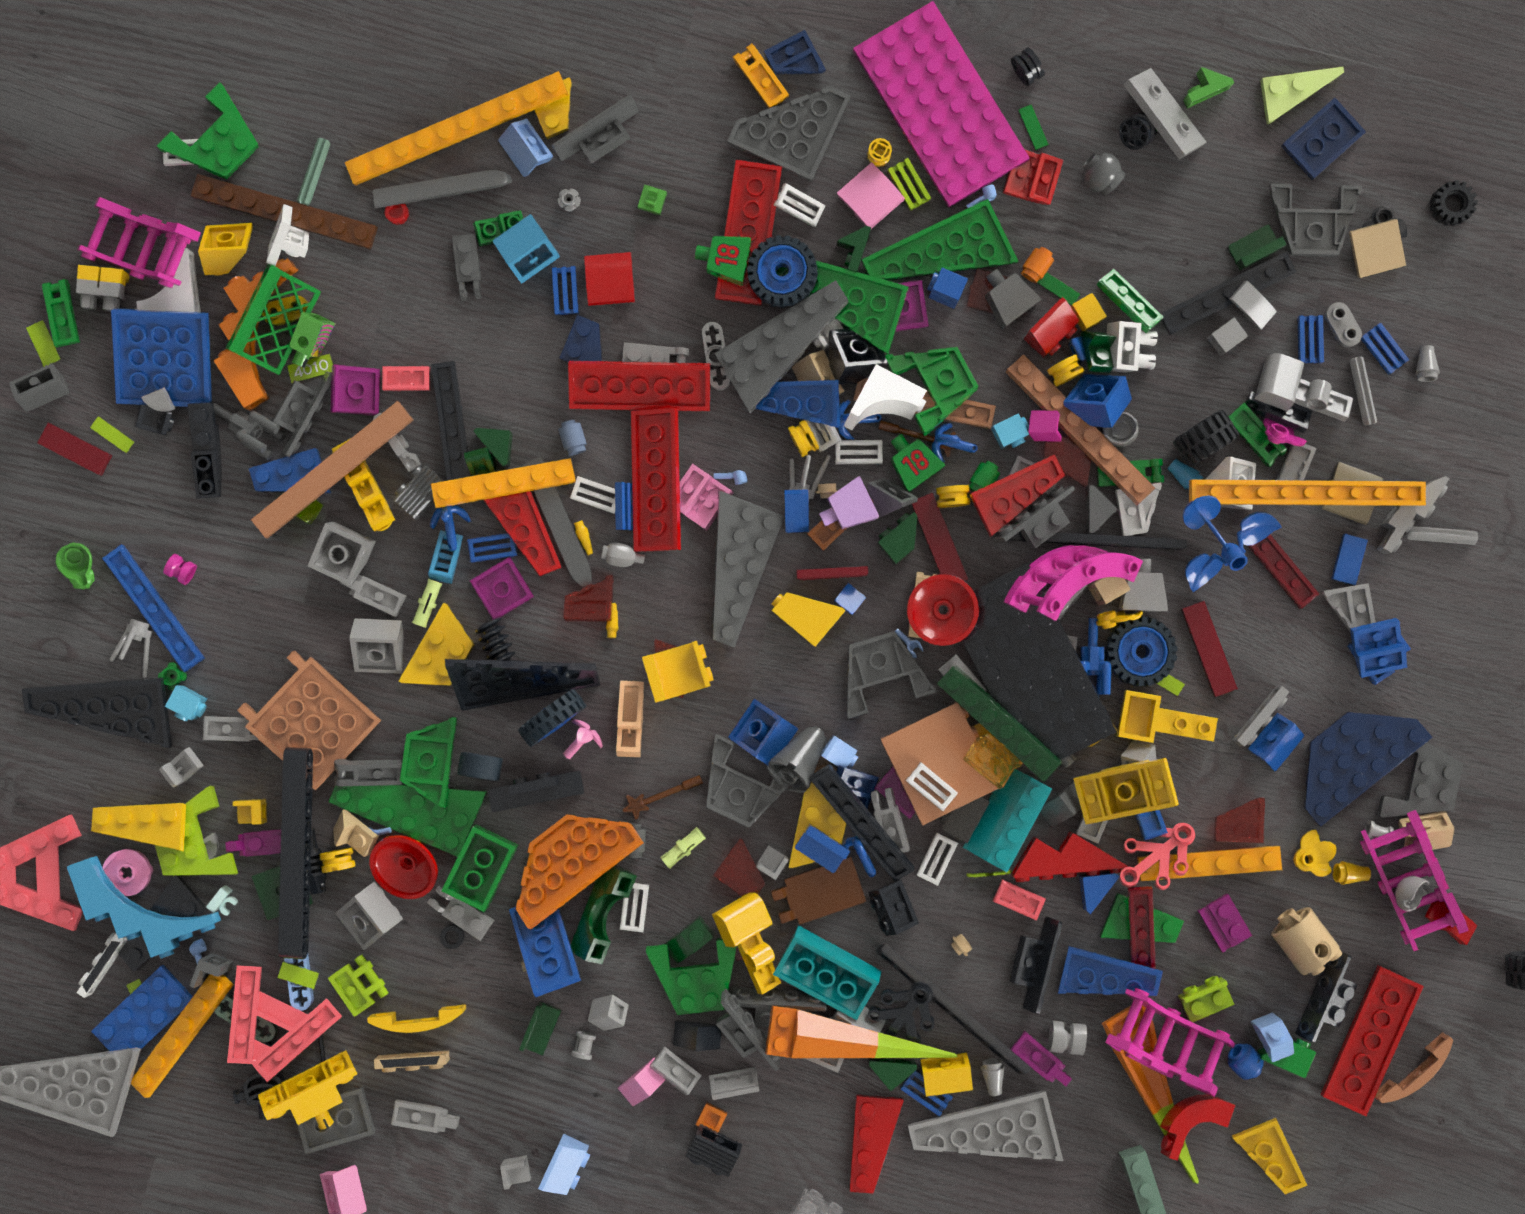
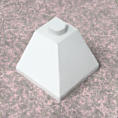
M1226 457L1205 480H1255L1256 463L1234 457ZM1221 504V507L1252 510L1253 505Z

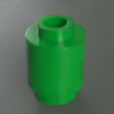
M986 461V463L980 462L969 480V489L975 492L996 482L1000 476V473L997 471L999 467L990 461Z

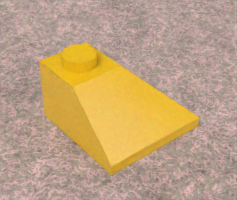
M252 223L205 226L198 250L205 275L220 276L228 274L247 252L253 229Z

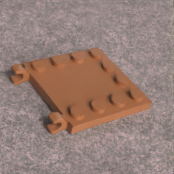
M292 651L287 659L299 670L258 713L247 703H243L237 711L250 721L245 727L282 761L284 750L287 747L311 748L313 751V789L317 790L335 771L334 761L346 759L379 724L381 719L314 658L310 657L305 661L300 654Z

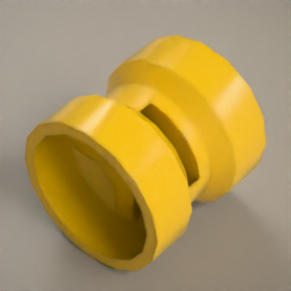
M877 138L873 140L869 145L867 154L869 162H872L876 167L885 166L890 160L892 147L886 139Z

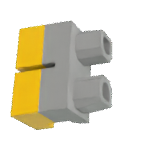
M78 265L76 293L81 295V308L96 310L97 299H104V311L111 312L112 309H119L120 301H126L124 292L126 283H129V273L123 269Z

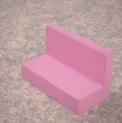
M352 1165L340 1171H327L320 1174L329 1214H362L366 1212L367 1208L357 1166Z

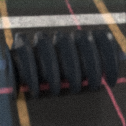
M502 617L486 622L475 630L476 634H484L479 638V642L487 643L482 648L483 651H490L485 657L486 660L519 661L511 660V657L516 653L515 651L507 650L512 646V643H504L509 634H501L505 625H498L497 623Z

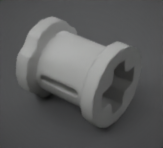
M1369 820L1364 830H1366L1369 839L1372 840L1394 831V828H1385ZM1391 843L1383 845V847H1388Z
M577 1031L575 1049L571 1051V1055L580 1059L591 1060L592 1054L590 1053L593 1040L596 1039V1034Z

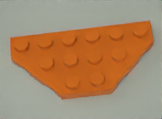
M565 815L529 843L527 852L529 857L527 866H524L520 900H517L516 911L526 927L529 929L534 928L644 842L632 824L628 822Z

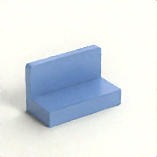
M528 119L511 123L498 139L523 177L528 176L536 166L549 162L553 157Z

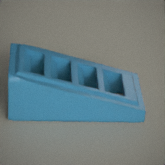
M440 530L428 575L429 579L452 584L463 535L456 534L457 549L451 551L448 545L443 544V540L447 541L446 531ZM441 550L453 552V555L440 552ZM439 559L450 561L451 563L449 565L438 561ZM436 569L446 570V571H448V573L442 572V571H438V570H436Z

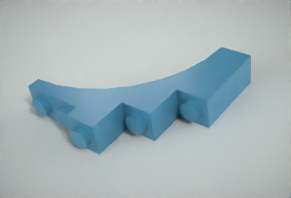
M97 856L67 866L85 919L94 918L97 922L111 917L118 939L126 936L128 940L143 935L150 957L159 955L160 959L174 954L173 949L180 946V941L193 937V931L200 929L201 933L214 929V923L221 921L219 912L196 917H174L162 915L141 907L128 899L115 887L104 872Z

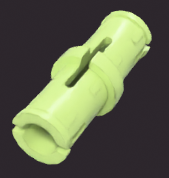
M428 579L422 598L418 599L419 606L412 623L427 627L432 609L436 608L437 604H435L442 583ZM432 593L426 611L423 613L429 594Z
M696 827L682 840L676 841V845L660 858L671 869L684 856L688 857L691 854L690 851L705 840L706 837Z

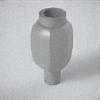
M611 542L608 546L603 545L601 559H605L607 564L618 567H628L634 562L643 564L645 558L644 554L635 553L631 546Z

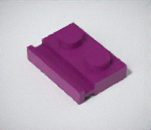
M1224 894L1207 904L1204 908L1197 910L1222 953L1252 936L1229 894Z

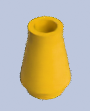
M1344 861L1336 863L1333 867V879L1341 885L1369 881L1371 878L1369 867Z

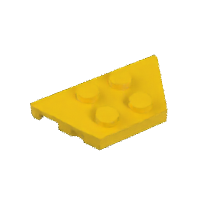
M442 604L399 682L452 685L445 667V659L466 660L475 644L469 635L466 634L463 626L456 619L448 604Z
M812 782L803 795L789 868L815 862L795 848L809 824L842 845L846 823Z

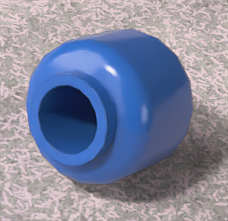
M1237 1044L1228 1053L1229 1067L1244 1080L1258 1077L1262 1072L1264 1060L1260 1059V1054L1249 1044Z

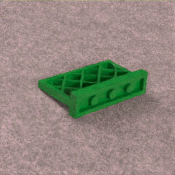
M267 264L225 349L280 375L292 351V348L289 347L293 337L292 328L297 326V324L290 326L286 313L299 309L301 315L303 312L302 308L306 306L305 312L311 313L321 291L285 273L274 265ZM280 276L289 280L292 290L279 294L276 284ZM294 283L301 287L295 289ZM306 289L314 293L310 302L300 304L297 291ZM273 290H275L276 295L271 296ZM293 293L297 306L285 310L281 296ZM277 298L281 311L268 314L266 308L268 300ZM264 310L265 316L260 317ZM283 314L287 327L274 331L270 317ZM267 319L271 332L258 336L255 328L257 322ZM288 330L291 338L289 343L279 346L276 333ZM272 335L276 348L263 351L260 338ZM256 340L260 353L251 356L243 352L247 342ZM278 351L280 361L276 368L268 365L265 357L266 354ZM262 356L263 362L256 359V357Z

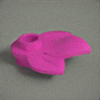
M1268 418L1263 420V424L1266 427L1265 433L1268 436V440L1272 443H1289L1294 446H1304L1307 441L1305 439L1294 436V429L1284 427Z

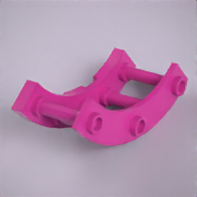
M101 197L97 198L94 207L99 209L98 213L100 215L88 246L79 245L77 251L82 252L81 257L93 262L97 258L130 271L129 275L143 280L145 276L157 280L159 284L171 289L173 285L180 286L182 281L174 278L186 245L190 244L191 241L198 242L201 232L180 223L167 222L164 224L161 223V220L145 214L136 217L131 215L132 210ZM114 215L125 219L124 224L126 226L112 258L96 250L109 218H112ZM140 225L147 228L148 235L134 266L122 260L135 228L138 229ZM161 233L166 234L167 240L155 271L145 269L157 237H160Z
M1086 545L1059 547L1042 555L1029 565L1030 569L1023 576H1019L1014 582L1004 603L1025 613L1030 604L1038 606L1037 612L1057 621L1067 602L1085 585L1106 577H1120L1134 582L1143 560L1131 555L1107 552L1103 549ZM1047 583L1052 584L1044 598L1036 596Z
M1414 810L1407 813L1410 822L1406 823L1405 827L1372 840L1369 839L1366 830H1363L1361 833L1364 840L1360 841L1365 854L1371 855L1381 878L1380 881H1377L1383 895L1388 894L1404 930L1400 931L1405 945L1410 943L1413 951H1416L1418 948L1414 939L1447 926H1451V928L1456 926L1459 934L1469 930L1453 893L1447 894L1446 892L1449 889L1446 878L1432 851L1433 848L1417 811ZM1409 835L1411 837L1416 836L1417 840H1414L1413 844L1377 857L1374 849ZM1417 852L1418 854L1423 853L1427 862L1423 864V867L1387 880L1382 869L1383 865ZM1427 875L1428 877L1433 876L1438 888H1435L1434 892L1422 896L1417 908L1439 900V902H1445L1449 913L1445 914L1446 917L1410 930L1403 916L1407 911L1399 908L1392 889L1396 888L1403 878L1409 876L1420 878Z
M1135 988L1134 991L1126 989L1125 994L1133 999L1121 1033H1118L1117 1036L1109 1034L1105 1043L1119 1052L1124 1050L1127 1052V1057L1169 1078L1176 1075L1180 1077V1081L1185 1082V1085L1215 1097L1218 1087L1212 1083V1075L1223 1046L1227 1045L1234 1048L1235 1043L1229 1038L1230 1034L1221 1030L1213 1032L1180 1017L1181 1012L1169 1007L1165 1009L1148 997L1149 993L1141 989ZM1141 1006H1144L1146 1009L1132 1042L1129 1037ZM1154 1013H1157L1166 1019L1153 1052L1148 1054L1143 1051L1144 1047L1142 1044ZM1174 1023L1189 1029L1178 1060L1172 1066L1163 1061L1164 1057L1162 1054ZM1198 1034L1215 1040L1202 1074H1199V1077L1186 1072V1064Z

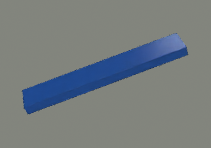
M120 545L102 558L183 672H187L205 659L126 547Z

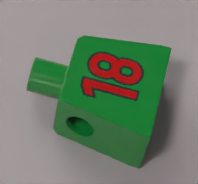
M714 236L711 247L697 245L695 259L707 261L706 270L708 274L743 286L751 238Z
M901 434L891 441V444L898 452V454L891 458V463L904 489L908 492H911L945 467V464L919 439L909 444Z

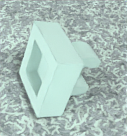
M224 885L206 908L213 913L219 909L222 914L229 915L231 911L226 908V902L236 905L238 900L233 896H229L233 890Z

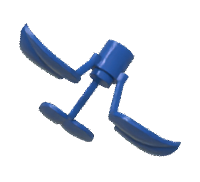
M1202 496L1188 503L1182 515L1185 525L1190 529L1196 530L1206 523L1223 545L1221 556L1215 553L1211 557L1208 554H1201L1187 564L1185 576L1192 592L1213 578L1220 571L1223 564L1229 566L1233 571H1238L1245 567L1248 559L1244 555L1246 550L1243 544L1254 545L1265 539L1272 532L1282 528L1277 519L1266 512H1254L1246 516L1240 523L1241 530L1237 532V545L1226 543L1210 522L1211 519L1219 514L1221 504L1216 497Z

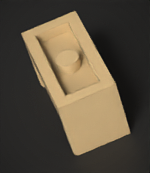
M1120 577L1101 578L1087 585L1098 606L1107 604L1130 591L1126 580Z

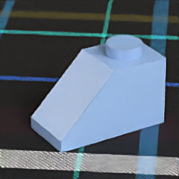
M832 735L821 753L822 757L838 767L840 765L852 768L858 759V756L855 755L857 750L835 735Z
M1273 1012L1251 1021L1271 1062L1294 1054L1293 1039L1283 1021Z

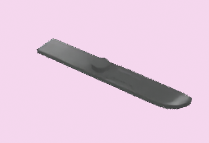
M487 170L374 189V207L381 208L498 188L512 183V178L503 171Z
M540 456L522 464V466L542 464L544 460ZM550 487L533 490L571 576L580 586L589 588L592 582L591 569L556 488Z

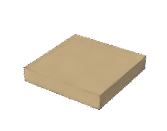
M1397 219L1349 232L1357 276L1359 278L1406 266Z

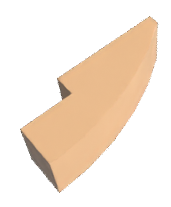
M620 681L616 745L618 757H641L644 682Z

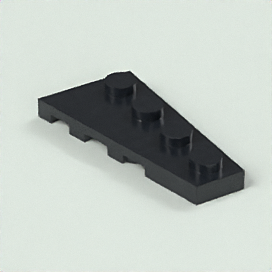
M174 876L150 909V911L174 917L201 916L208 910L181 876ZM143 935L128 940L118 953L133 972L151 958Z

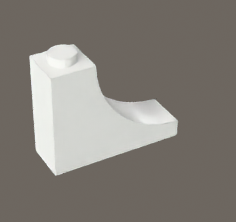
M188 248L184 250L174 276L175 279L182 281L180 286L173 285L172 289L165 286L156 295L142 301H136L137 309L135 310L201 312L194 253Z
M876 364L844 426L853 430L862 419L875 414H895L911 420L915 412L920 413L926 403L922 398L927 390Z

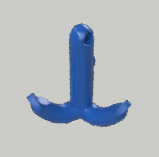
M847 400L839 405L840 427L838 431L845 439L854 440L855 438L851 436L844 426L849 414H844V411L851 403ZM881 415L868 416L859 423L879 422Z
M951 423L940 425L934 432L935 439L932 443V452L943 463L945 460L940 451V445L970 453H975L978 450L976 444L962 441L957 435L943 434V432L953 427Z
M457 505L437 508L432 515L430 528L434 529L441 517L445 524L448 547L451 551H455L457 549V540L452 513L458 514L468 523L471 519L468 513Z
M857 836L847 838L842 845L848 849L850 846H854L869 877H874L876 870L863 843Z

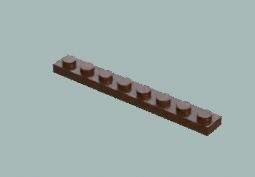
M200 174L196 176L191 193L192 198L273 222L278 221L284 204L293 207L290 226L369 250L372 248L377 232V226Z

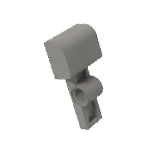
M1279 353L1270 354L1265 359L1255 395L1256 400L1288 411L1295 403L1344 422L1349 418L1353 398L1331 390V384L1325 380L1317 379L1308 382L1301 379L1304 362Z

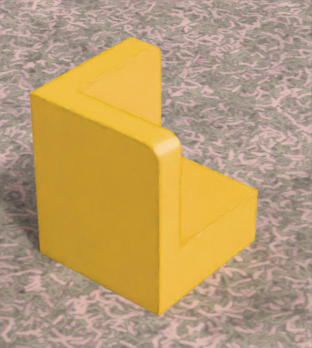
M1093 293L1071 305V309L1079 319L1078 325L1082 331H1087L1107 317Z
M266 799L233 801V806H237L239 824L267 823Z

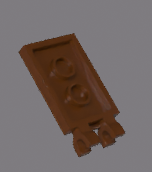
M851 856L843 859L835 873L820 866L785 878L786 886L771 890L774 901L787 897L790 906L789 910L778 913L782 924L797 918L800 925L866 902Z

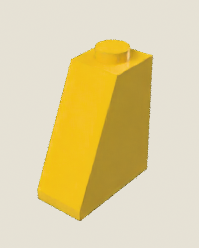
M788 592L784 596L779 594L772 602L774 606L772 612L814 647L845 612L842 607Z

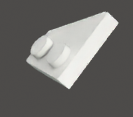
M1161 483L1152 484L1155 487L1154 491L1137 506L1121 489L1115 490L1122 536L1148 532L1158 493L1162 487Z

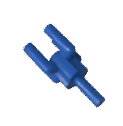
M1089 618L1088 646H1081V662L1088 675H1097V693L1100 695H1110L1111 664L1108 661H1104V647H1098V626L1096 624L1098 619Z

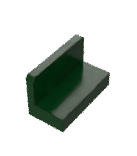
M1266 225L1230 244L1227 248L1238 269L1241 271L1281 250L1287 244L1283 236L1277 239L1271 227Z
M540 1001L536 1006L519 1050L523 1052L527 1049L543 1056L561 1010Z

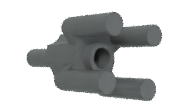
M214 403L215 414L230 422L228 429L236 434V438L242 441L246 448L266 460L272 458L273 452L266 449L267 445L257 439L261 436L262 431H265L278 440L283 441L286 433L280 430L278 424L256 411H252L249 415L241 410L233 414Z

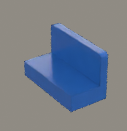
M1277 713L1250 745L1248 750L1263 760L1272 770L1276 771L1304 738V734L1295 723Z
M809 824L795 846L798 851L832 873L836 872L843 859H846L850 853L848 848Z

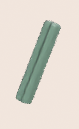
M317 139L297 197V202L309 206L330 147V142L326 139Z

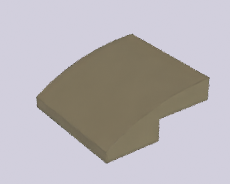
M1338 462L1335 465L1331 481H1382L1383 478ZM1323 505L1322 509L1367 525L1374 506Z

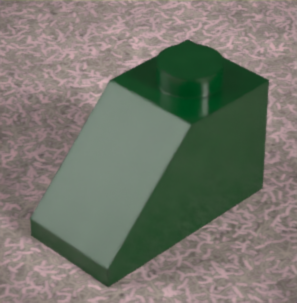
M699 915L664 944H668L669 954L678 964L714 938V933Z

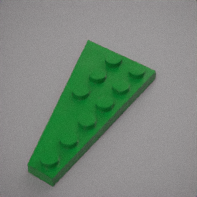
M988 199L861 260L869 276L884 280L931 275L935 272L939 274L941 268L955 272L1017 264L1019 262Z
M816 261L817 281L809 296L836 280L849 303L834 319L888 355L909 289L908 286ZM781 267L776 271V274L783 277L788 274L789 270L786 267Z
M335 785L329 803L458 857L472 829L487 791L448 789L444 809L407 785Z

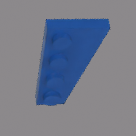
M1069 946L1058 993H1101L1103 995L1125 994L1126 989L1134 991L1135 988L1149 993L1148 996H1157L1163 971Z

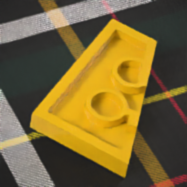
M1276 1118L1232 1135V1138L1265 1171L1267 1176L1284 1194L1307 1186Z

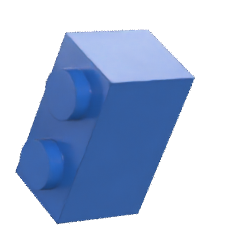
M941 268L939 274L934 273L927 290L931 291L929 298L955 309L968 278Z

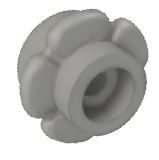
M572 188L569 190L563 189L559 193L558 205L564 208L565 211H573L580 205L579 193Z

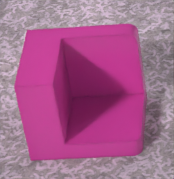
M1031 411L1028 433L1034 441H1061L1062 436L1058 431L1060 416L1058 411Z

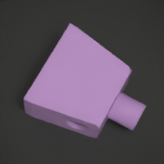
M860 476L827 499L831 508L819 513L825 526L838 521L841 529L879 518Z

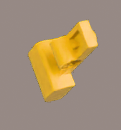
M1129 690L1124 691L1117 737L1154 743L1156 731L1214 742L1218 718L1160 708L1161 696Z
M749 892L713 913L712 916L725 946H738L757 993L763 995L781 984L780 979L773 975L775 971L772 963L775 960L774 952L766 942H763L759 933L772 925V920L761 897L756 893Z

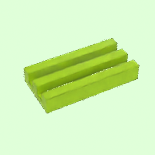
M909 158L887 170L898 191L905 198L904 201L910 211L931 200ZM906 166L924 198H920L903 167ZM896 171L900 172L902 178L904 179L906 185L908 186L910 192L916 200L915 203H912L911 199L909 198L907 192L905 191L903 185L901 184L899 178L895 173Z

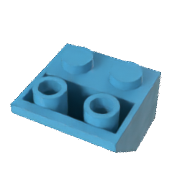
M531 214L492 240L521 284L560 257L558 251Z

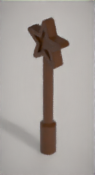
M883 420L880 421L878 429L894 434L900 433L932 443L935 439L933 436H924L922 433L904 429L897 424ZM940 445V449L944 450L947 458L950 456L951 449H956Z
M698 775L683 781L682 784L646 799H643L644 794H641L636 799L628 794L626 798L629 805L623 809V812H633L634 818L637 820L640 811L649 810V807L646 806L647 804L681 790L686 791L703 784L701 776Z

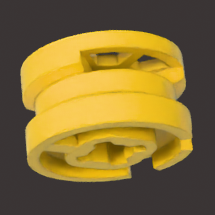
M1073 355L1047 370L1048 374L1054 378L1055 387L1085 372L1084 368L1078 364L1079 359L1077 355Z
M805 420L800 421L796 427L791 426L788 428L790 436L802 457L808 455V452L811 450L816 451L819 449L818 443Z
M969 485L936 488V494L939 495L937 507L947 508L970 505V498L967 497Z
M352 847L319 854L320 860L323 861L322 873L355 867V860H352L351 857L353 854Z

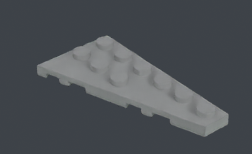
M1045 1090L907 1124L914 1150L950 1151L962 1154L976 1153L988 1156L1028 1157L1039 1160L1053 1159L1055 1161H1063Z

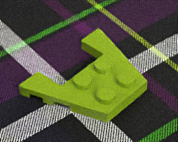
M213 786L206 787L186 803L184 851L155 845L164 876L238 874L233 853H227L209 860L197 815L220 807Z

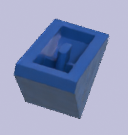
M1102 872L1099 875H1079L1083 909L1091 914L1120 876L1110 872Z

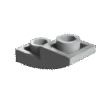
M1244 281L1229 298L1231 302L1244 312L1243 315L1260 330L1277 312L1248 281Z

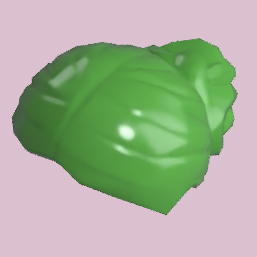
M73 542L65 545L56 554V566L59 571L69 579L75 589H89L95 581L94 573L91 569L92 555L90 550L83 544Z

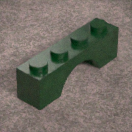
M615 865L596 879L571 942L573 954L585 961L603 964L611 944L606 932L608 913L618 900L629 898L637 875Z

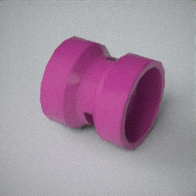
M173 554L167 561L163 573L169 577H175L178 582L187 585L193 578L197 565L190 561L185 562L181 556Z

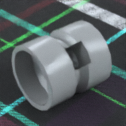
M1052 1020L1048 1036L1049 1051L1063 1053L1067 1050L1069 1054L1083 1056L1087 1041L1086 1025L1072 1023L1070 1026H1067L1066 1022Z

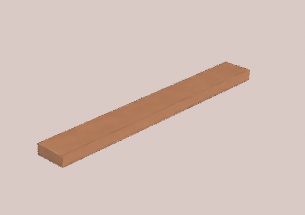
M397 401L252 518L251 521L265 538H269L414 421L401 403Z

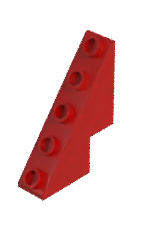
M1069 831L1058 851L1033 836L1010 875L1015 878L1016 882L1030 881L1029 877L1039 876V880L1053 879V875L1062 874L1063 878L1076 877L1078 872H1086V875H1099L1100 870H1109L1110 873H1121L1127 865Z

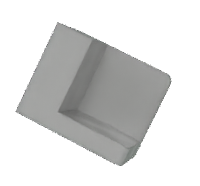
M1234 317L1209 335L1207 339L1217 353L1222 356L1247 338L1248 335Z
M1133 740L1121 755L1122 765L1148 759L1149 761L1157 760L1155 745Z
M768 845L756 863V868L776 880L789 859Z
M613 994L593 999L588 1021L604 1031L623 1027L629 1005Z
M527 1155L503 1160L500 1169L504 1190L509 1189L512 1184L531 1180Z

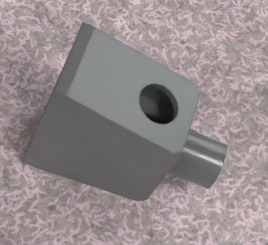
M998 269L986 276L993 289L985 295V298L1001 329L1042 300L1015 273L1006 280Z

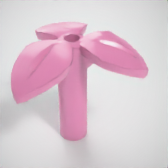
M572 719L571 722L577 724L580 728L576 733V739L563 753L566 758L571 759L584 743L590 742L592 739L600 748L603 747L601 738L596 730H591L590 725L586 722Z

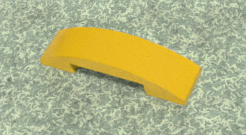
M466 1005L442 1007L439 1010V1017L396 1021V1012L371 1014L367 1020L369 1024L388 1031L403 1033L422 1032L438 1028L456 1019L466 1010Z

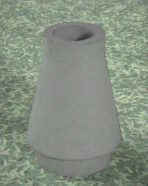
M1421 346L1419 348L1420 353L1415 375L1418 376V381L1421 382L1435 381L1438 379L1440 371L1434 346Z
M998 1058L985 1059L982 1062L981 1071L988 1094L990 1096L1001 1095L1004 1065L1001 1059Z

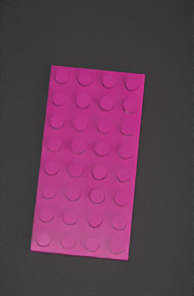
M934 1L853 48V52L948 208L1007 174L1012 169L1029 161L1028 154Z

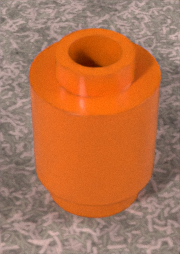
M1044 247L1040 249L1034 248L1022 266L1021 275L1033 283L1042 280L1054 262V259L1051 257L1053 255L1052 252Z

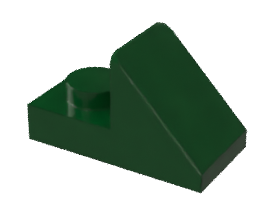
M865 226L837 241V246L853 251V253L848 252L845 266H848V270L858 271L871 227Z
M1082 331L1081 337L1088 370L1111 373L1114 364L1110 347L1114 343L1116 336L1103 332Z
M487 447L464 453L471 476L497 472L493 456L489 454Z

